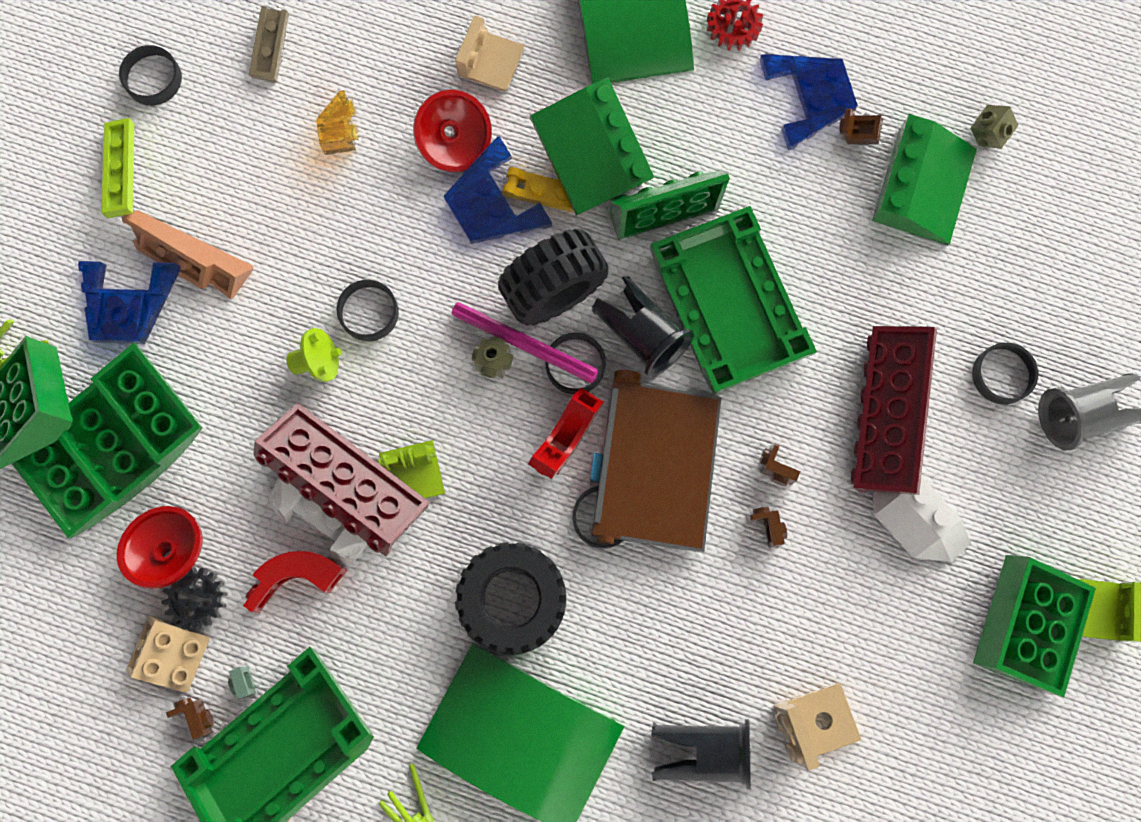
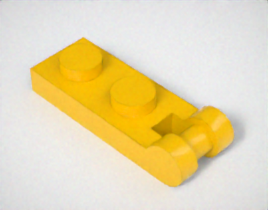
M516 167L508 168L506 174L508 181L503 186L502 195L574 213L558 179L524 172ZM518 182L525 183L524 189L517 188Z

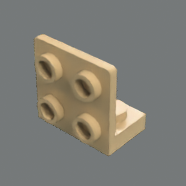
M474 15L455 60L458 76L507 92L524 52V45L488 33L484 18Z
M148 615L127 665L126 672L134 679L188 692L210 639L206 635L166 624L160 618Z

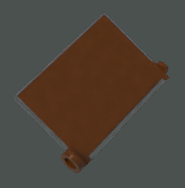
M617 370L614 372L591 535L597 536V542L604 544H614V539L704 553L722 397L641 384L642 375L631 370Z

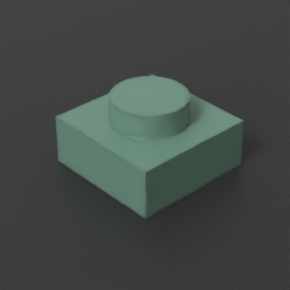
M248 666L238 667L229 671L231 677L228 679L229 688L232 694L237 696V699L257 694Z

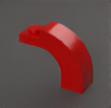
M580 388L570 399L548 438L532 455L528 465L550 479H553L556 474L558 475L590 428L604 401L585 389Z
M292 551L277 555L263 563L252 574V576L260 581V584H255L245 596L247 601L243 607L251 613H260L277 589L285 582L295 578H304L323 592L331 593L347 572V569L336 561L313 552Z

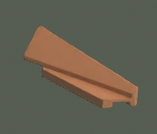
M134 211L133 214L122 216V222L131 226L136 236L133 243L139 252L200 289L208 287L210 283L225 296L232 299L253 271V265L141 211Z

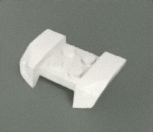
M278 478L269 495L271 508L280 520L286 525L292 514L295 513L334 542L330 548L331 559L349 565L352 564L367 547L366 541L358 535L350 534L341 522L335 518L328 517L319 505L313 501L306 500L298 489Z

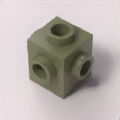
M987 104L970 129L980 147L1002 149L1019 125L1010 106Z
M491 336L490 339L482 338L480 345H475L472 361H475L476 370L480 375L488 378H503L505 370H510L513 354H510V347L508 344H505V340ZM488 352L496 354L494 358L487 357Z

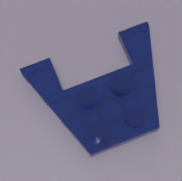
M762 54L759 60L766 80L792 75L806 117L805 120L783 125L781 130L788 150L794 149L802 141L810 139L818 131L826 126H831L845 117L846 109L856 110L858 104L843 59Z
M500 136L493 140L443 196L471 244L502 238L509 234L519 232L521 234L530 232L533 229H545L552 226V221L541 203L515 216L489 173L512 159V155Z
M78 261V269L82 272L83 276L81 289L85 294L87 304L84 310L89 340L95 343L132 344L134 342L136 344H146L177 279L181 266L176 263L153 262L148 290L103 289L107 265L101 261Z

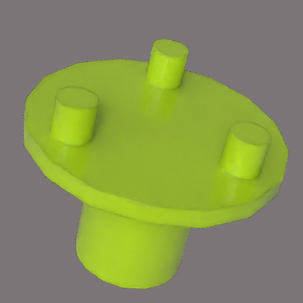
M312 328L305 331L301 337L300 349L287 354L286 363L288 369L294 375L309 372L318 381L328 382L334 379L338 373V356L342 355V350L339 347L335 348L333 341L323 330Z

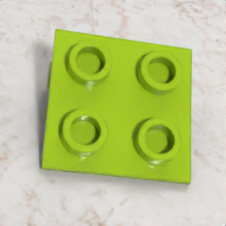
M433 440L379 453V464L425 499L445 494Z

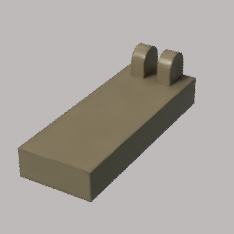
M261 6L249 70L251 78L277 82L289 19L287 10L281 9V11Z

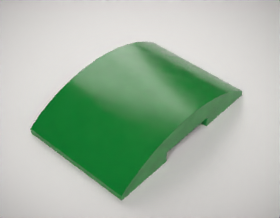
M578 0L592 84L607 77L611 83L694 70L692 39L686 0Z
M134 342L90 379L93 383L69 402L73 421L68 431L64 432L56 442L11 463L68 539L77 536L108 517L148 487L185 452L203 428Z
M472 643L416 749L473 786L541 822H577L625 726Z

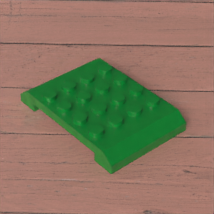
M751 206L656 241L650 245L655 266L683 330L691 329L694 333L690 346L705 381L713 394L817 353L807 328H803L762 240L760 235L761 227Z
M308 647L287 665L290 670L289 673L202 748L193 746L171 765L200 822H286L368 750L374 738L373 734L316 650L312 647Z

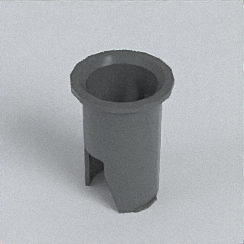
M1127 373L1121 377L1070 391L1059 387L1047 389L1041 395L1038 403V416L1041 428L1047 439L1055 447L1063 451L1074 450L1081 445L1083 439L1135 424H1141V408L1119 410L1117 401L1113 396L1114 393L1121 392L1140 380L1141 377L1133 373Z

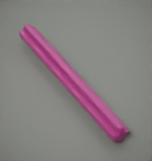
M457 302L452 309L451 314L454 317L495 337L501 338L507 343L582 380L593 383L597 377L598 371L596 368L460 302Z

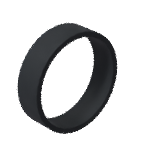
M145 45L135 48L124 57L119 68V79L123 88L135 101L144 105H159L170 100L178 92L182 82V73L179 65L167 50L155 45ZM148 56H162L172 61L174 67L173 77L164 90L146 96L130 91L128 75L132 67L139 60Z
M360 280L352 283L344 289L337 302L336 311L340 324L350 336L360 341L370 342L384 338L394 329L398 321L399 308L393 293L387 286L375 280ZM368 287L385 291L392 298L393 314L389 323L382 330L373 334H358L346 327L343 320V307L350 295L359 289Z
M574 332L562 335L550 346L556 348L565 341L582 340L594 346L599 352L602 360L601 373L593 383L583 387L588 392L593 390L601 382L605 372L606 358L601 345L594 338L583 333ZM545 361L547 376L558 390L574 395L580 389L569 388L557 382L549 370V363Z
M1009 342L995 344L983 351L975 360L972 369L973 382L978 392L985 399L1001 405L1013 404L1027 397L1035 389L1039 377L1038 366L1031 353L1022 346ZM997 349L1008 350L1018 355L1024 361L1029 373V382L1026 390L1020 397H1000L990 391L985 385L981 375V365L989 351Z
M595 486L581 494L574 505V529L586 544L601 549L611 548L619 545L624 540H618L614 544H597L588 540L577 526L576 511L578 505L587 495L598 490V486Z

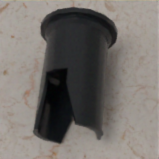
M623 276L622 279L626 284L623 292L636 314L630 319L623 311L600 298L596 299L591 311L646 365L644 373L649 378H653L670 368L684 354L693 341L694 333L691 329L681 330L629 276Z
M745 719V724H741L739 727L657 725L653 723L652 737L682 746H696L697 760H683L654 767L652 781L740 782L746 786V790H751L749 719Z

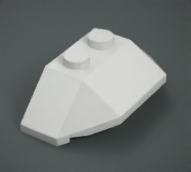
M922 476L919 495L873 491L874 516L912 558L952 562L971 544L962 519Z

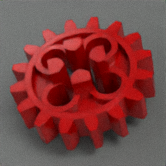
M718 0L717 5L712 4L706 20L708 22L706 30L711 32L710 39H718V47L727 44L728 51L731 50L732 46H736L737 50L741 51L743 44L749 48L752 40H758L763 27L761 22L763 13H757L759 9L758 4L751 6V0ZM742 11L740 20H736L737 12ZM734 24L732 33H727L729 25Z

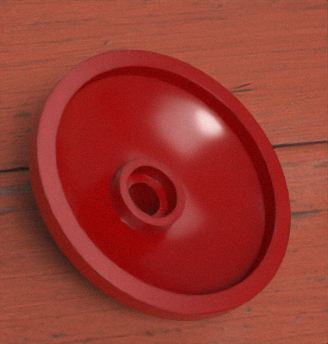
M443 90L429 96L420 105L414 118L413 137L418 151L429 164L443 171L460 172L474 167L486 155L491 143L492 126L486 109L474 96L460 90ZM446 127L452 130L450 137H447L444 133Z
M175 506L156 507L142 513L128 525L119 540L116 553L119 570L128 581L142 588H162L177 582L191 570L200 555L203 542L200 525L189 512Z

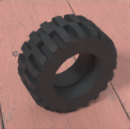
M574 229L573 231L565 230L563 233H556L546 240L543 239L537 245L525 250L521 256H517L504 269V273L500 275L498 290L519 323L526 326L537 325L540 322L549 321L551 318L557 317L567 310L569 311L575 305L584 301L590 294H593L604 283V280L607 279L609 266L587 232L580 229Z
M505 542L499 543L500 545L490 546L483 549L484 551L478 556L475 555L470 560L467 568L463 569L460 574V582L456 586L457 601H455V608L458 611L461 626L465 628L467 635L477 642L480 647L493 651L496 654L518 655L540 647L557 631L565 614L566 588L563 577L554 562L539 549L532 548L523 543L510 544ZM508 571H516L527 575L535 583L539 594L538 607L532 618L524 624L513 627L504 626L494 621L488 614L484 601L485 591L492 579Z

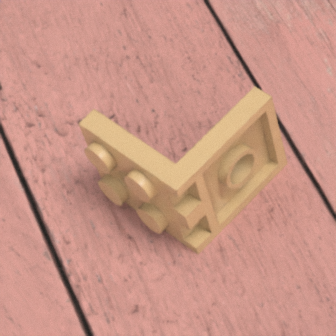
M835 683L774 705L775 711L778 713L774 715L780 732L784 733L785 739L788 740L785 748L790 760L807 770L820 767L817 756L862 740L841 683ZM821 712L827 713L830 717V724L825 729H819L815 723L816 716Z

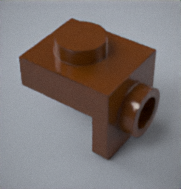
M846 109L845 117L840 120V134H843L847 144H879L883 118L881 115L855 116L852 109Z
M774 443L769 449L765 448L759 460V463L763 465L760 472L772 477L771 481L781 486L792 485L797 482L801 471L775 461L780 445Z
M769 507L753 509L752 515L746 517L747 523L764 522L769 548L785 544L784 539H787V529L785 523L780 521L778 510L770 511Z
M191 697L173 703L175 709L166 712L167 718L185 714L193 740L213 733V717L210 711L205 709L203 700L192 701Z

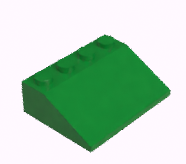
M608 77L529 116L576 216L655 178Z
M908 114L899 129L872 221L949 245L977 149L937 122Z
M699 171L680 181L672 179L660 187H645L639 190L638 193L630 196L627 194L616 196L609 202L608 212L618 240L719 210L730 180L728 173L715 171L703 173Z
M28 336L22 339L0 366V469L56 442L64 432L70 429L73 421L57 347Z
M1006 555L973 664L1064 698L1096 588L1031 557Z

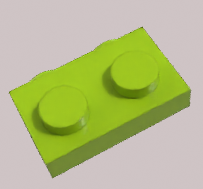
M1078 579L1096 588L1082 637L1141 642V582L1115 583Z

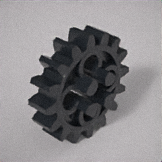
M192 567L188 574L171 584L172 587L170 589H163L162 592L168 595V599L161 601V604L169 605V609L164 614L165 616L174 615L171 621L172 624L178 625L182 622L181 629H189L192 625L194 630H200L202 623L205 626L212 625L211 617H221L217 610L218 608H226L227 604L221 602V598L228 596V592L220 591V588L225 583L224 581L215 582L218 576L217 573L211 572L208 574V569L202 567L197 572L196 567ZM199 579H201L203 582L201 588H198V586H196V582ZM181 590L182 593L195 594L197 597H210L212 604L208 607L206 603L195 602L191 599H179L178 592ZM189 608H191V610L194 611L192 617L187 616V610Z

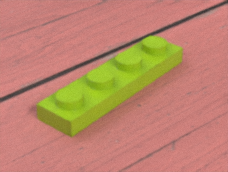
M130 118L104 123L101 213L108 219L133 214L134 123Z

